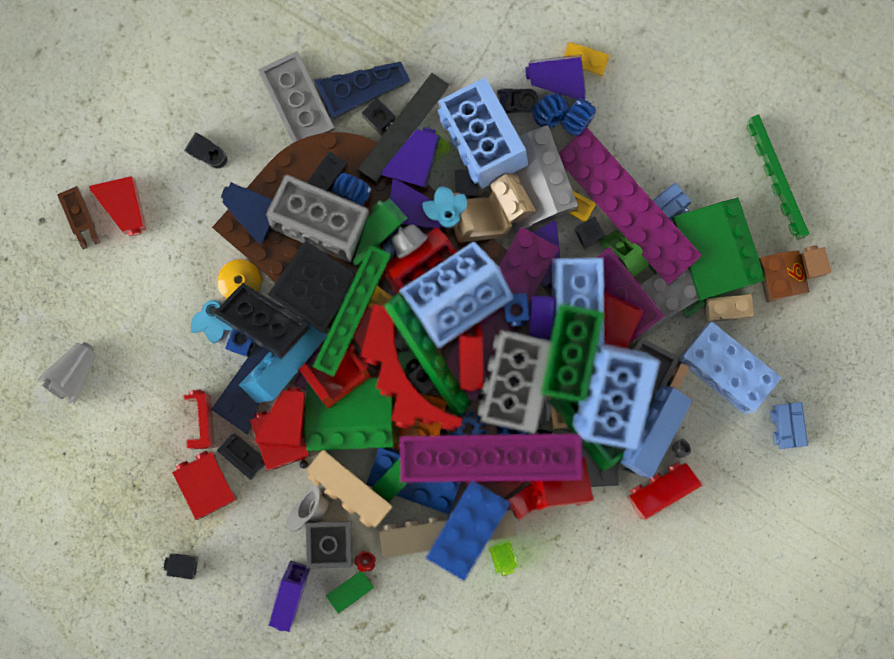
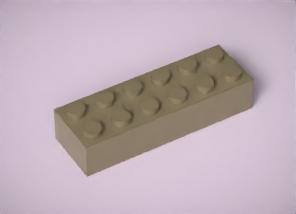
M511 509L506 510L489 541L517 537ZM440 517L428 518V523L419 524V520L405 522V527L397 528V524L383 526V530L379 531L383 558L430 551L448 520L441 521Z

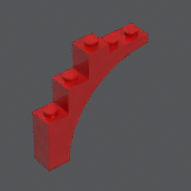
M374 304L361 357L366 358L365 363L377 366L379 362H382L376 388L381 390L380 394L394 397V393L398 394L392 420L397 421L396 426L409 429L410 425L415 426L416 419L419 417L420 423L433 425L435 421L442 423L441 428L455 431V427L460 428L461 418L447 414L430 404L410 383L399 361L395 343V323L384 306Z

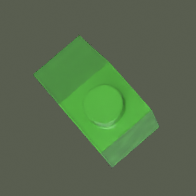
M614 230L599 242L604 250L611 247L634 277L649 266L647 260L641 255L643 253L641 247L635 243L632 244L618 230Z

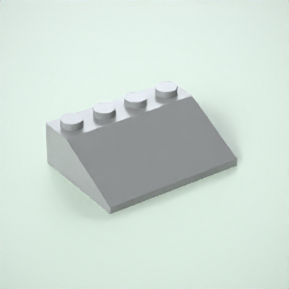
M548 125L519 136L526 149L528 166L513 174H517L521 181L520 184L523 185L537 212L520 223L514 222L513 226L516 233L521 227L528 229L578 210L577 201Z

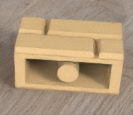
M506 173L493 181L490 187L509 223H520L537 211L523 185L520 184L521 181L517 174Z
M751 294L710 298L704 301L706 304L704 308L707 323L711 321L737 320L739 318L747 319L754 316Z

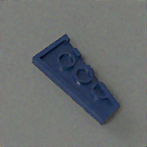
M399 61L376 66L371 69L356 70L343 75L337 74L324 79L318 78L314 79V82L332 119H335L410 83V79L402 62Z
M258 344L211 409L247 435L251 426L250 420L254 419L259 403H256L239 384L269 353V351Z

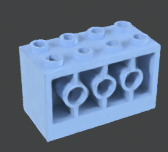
M486 77L438 101L440 109L437 111L440 116V122L443 128L448 130L449 138L454 148H458L460 159L464 166L467 165L470 171L469 175L474 184L478 183L481 189H483L506 173L513 174L528 166L526 149Z
M472 242L400 290V293L408 302L428 336L438 348L513 299L499 268L475 242Z
M596 257L552 258V297H555L553 330L559 304L603 312V259ZM604 317L598 340L600 344H604Z
M712 321L703 326L679 356L680 359L678 361L689 366L688 370L745 415L754 413L782 378Z
M598 343L585 403L578 401L580 405L579 411L573 419L574 430L588 441L637 450L659 361L645 352Z

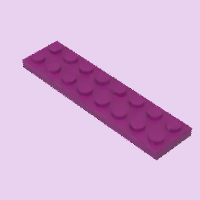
M586 127L581 134H578L559 152L563 167L632 244L635 243L641 247L643 251L641 255L668 285H671L702 257L701 253L589 128Z
M523 227L518 231L498 268L511 294L526 293L528 305L551 265L552 258L556 256L559 247ZM504 305L479 321L481 322L483 337V385L491 373L488 370L491 356H496L497 349L493 348L496 334L500 335L501 330L513 333L516 328L511 327V324H506ZM513 305L510 308V313L516 317L520 316L522 308L518 305ZM458 339L446 362L460 384ZM480 388L476 391L463 390L469 400L475 402Z
M580 434L400 437V482L582 480Z

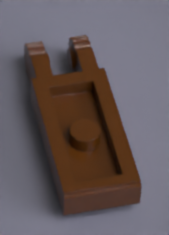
M75 186L57 194L72 232L76 235L83 250L88 248L87 242L81 233L89 230L91 239L95 244L100 243L94 228V222L79 187Z

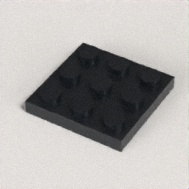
M305 240L269 291L268 296L323 333L342 306L356 274Z

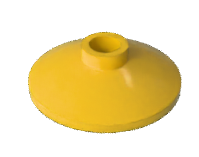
M237 259L228 262L221 269L218 276V287L224 297L228 298L242 284L235 283L237 276L243 278L242 283L259 292L261 275L253 263Z

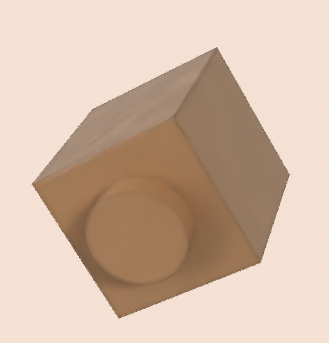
M818 245L805 248V252L800 254L807 280L831 273L825 247L818 248Z

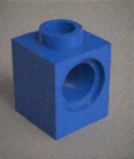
M526 293L512 294L513 299L504 304L506 324H511V327L525 326L524 322L529 321ZM513 305H518L522 308L520 316L516 317L510 313V308Z
M232 328L225 349L249 357L254 342L247 339L246 343L238 344L236 338L240 333Z

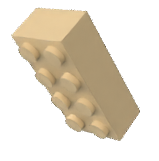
M324 450L320 452L306 470L309 473L307 477L317 486L320 484L325 486L327 489L324 492L334 500L337 498L341 499L344 502L342 507L351 514L354 512L358 513L361 516L359 520L368 528L371 526L376 528L393 508L390 503Z

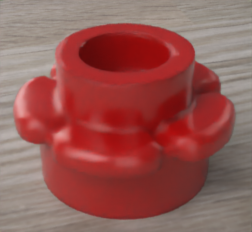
M369 551L360 552L354 559V564L361 572L372 571L375 568L376 558Z

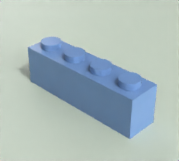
M661 386L646 412L637 450L627 448L621 464L639 476L653 478L692 400L674 387Z

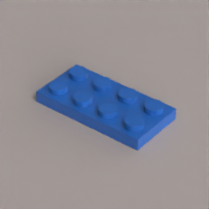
M391 447L378 448L366 485L373 487L383 474L399 459V450ZM408 482L396 496L449 515L461 482Z
M471 481L425 559L465 582L510 503Z

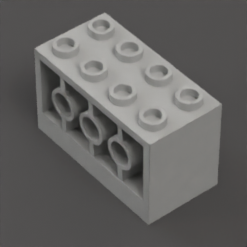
M285 175L267 212L272 230L302 243L307 240L321 251L349 263L353 262L369 217L368 209L288 175Z
M501 330L500 335L496 334L493 348L497 349L496 356H491L488 367L492 374L491 378H486L483 389L487 396L486 400H481L478 415H482V421L533 433L536 432L544 396L540 392L551 341ZM518 352H522V356L525 357L524 361L522 360L520 363H516L515 359L512 358ZM513 374L517 375V379H520L519 383L516 382L515 385H511L510 381L507 380ZM512 397V401L515 403L514 405L511 404L510 407H506L505 403L502 402L503 399Z

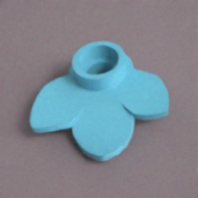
M443 186L437 189L434 201L423 202V210L427 217L432 220H438L442 226L452 228L459 223L460 214L467 207L465 194H459L454 197L452 191ZM446 214L453 215L451 218L445 217Z
M207 301L202 311L196 313L191 322L192 333L204 331L209 341L213 344L222 338L224 330H232L230 326L217 319L215 315L210 314L212 307L218 309L222 305L219 301Z

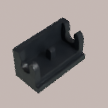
M329 151L306 183L329 193L333 188L335 180L348 168V164Z
M236 433L231 434L217 450L250 480H253L265 466L263 457Z

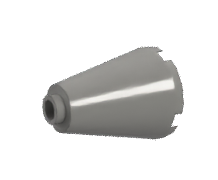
M86 342L82 344L76 343L48 368L37 381L44 382L42 386L58 398H69L68 403L74 405L79 398L95 358L94 348Z

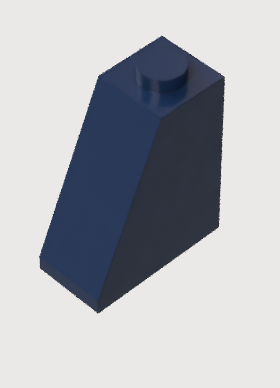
M231 182L229 187L225 186L221 194L222 203L260 245L264 246L271 231L267 212L273 200Z

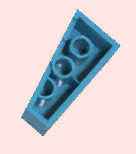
M309 324L310 329L282 359L269 352L239 386L256 403L274 400L328 335Z

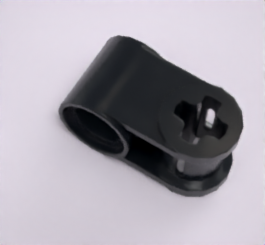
M506 88L497 90L499 102L506 114L531 112L535 108L534 105L538 103V94L533 89ZM526 96H531L535 101L531 105H526L523 99Z
M197 132L194 133L184 149L189 155L215 169H221L227 163L226 153ZM219 155L220 159H213L212 156Z

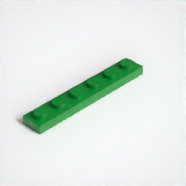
M759 114L752 116L747 121L748 133L751 137L754 136L757 143L755 144L756 152L759 157L762 156L765 162L763 165L764 171L773 181L772 190L775 196H779L781 200L780 208L783 215L788 217L790 233L792 236H796L797 240L809 235L807 226Z
M370 245L313 367L331 376H335L391 258V254Z
M402 293L394 295L384 305L385 309L453 415H462L471 405V401L464 390L461 389L456 377L451 372Z

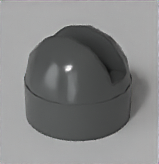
M680 439L673 444L672 452L674 451L676 454L674 455L675 457L683 458L691 453V446L685 439Z

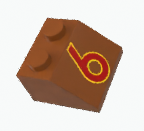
M799 250L781 252L759 258L766 278L762 285L767 303L810 292Z

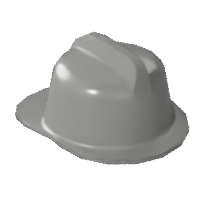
M409 225L405 228L398 226L399 232L392 238V244L396 250L397 257L400 258L420 246L427 239V235L415 225Z
M317 485L311 486L290 512L287 520V528L290 531L299 530L306 522H320L331 507V500L320 493V488Z

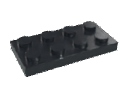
M242 283L214 312L217 319L279 359H282L310 329L307 322L245 283Z

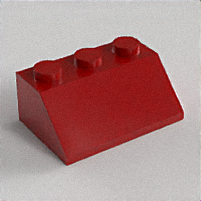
M437 227L426 234L427 239L416 249L400 258L396 256L388 262L385 270L399 290L457 253L449 239Z
M678 461L668 467V473L664 475L658 473L649 479L650 483L643 487L639 484L630 490L631 494L627 497L640 519L646 520L703 486L687 463L680 464Z

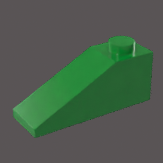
M390 198L384 203L380 200L371 208L373 213L367 219L353 262L356 266L364 260L370 245L378 247L407 219L406 215Z

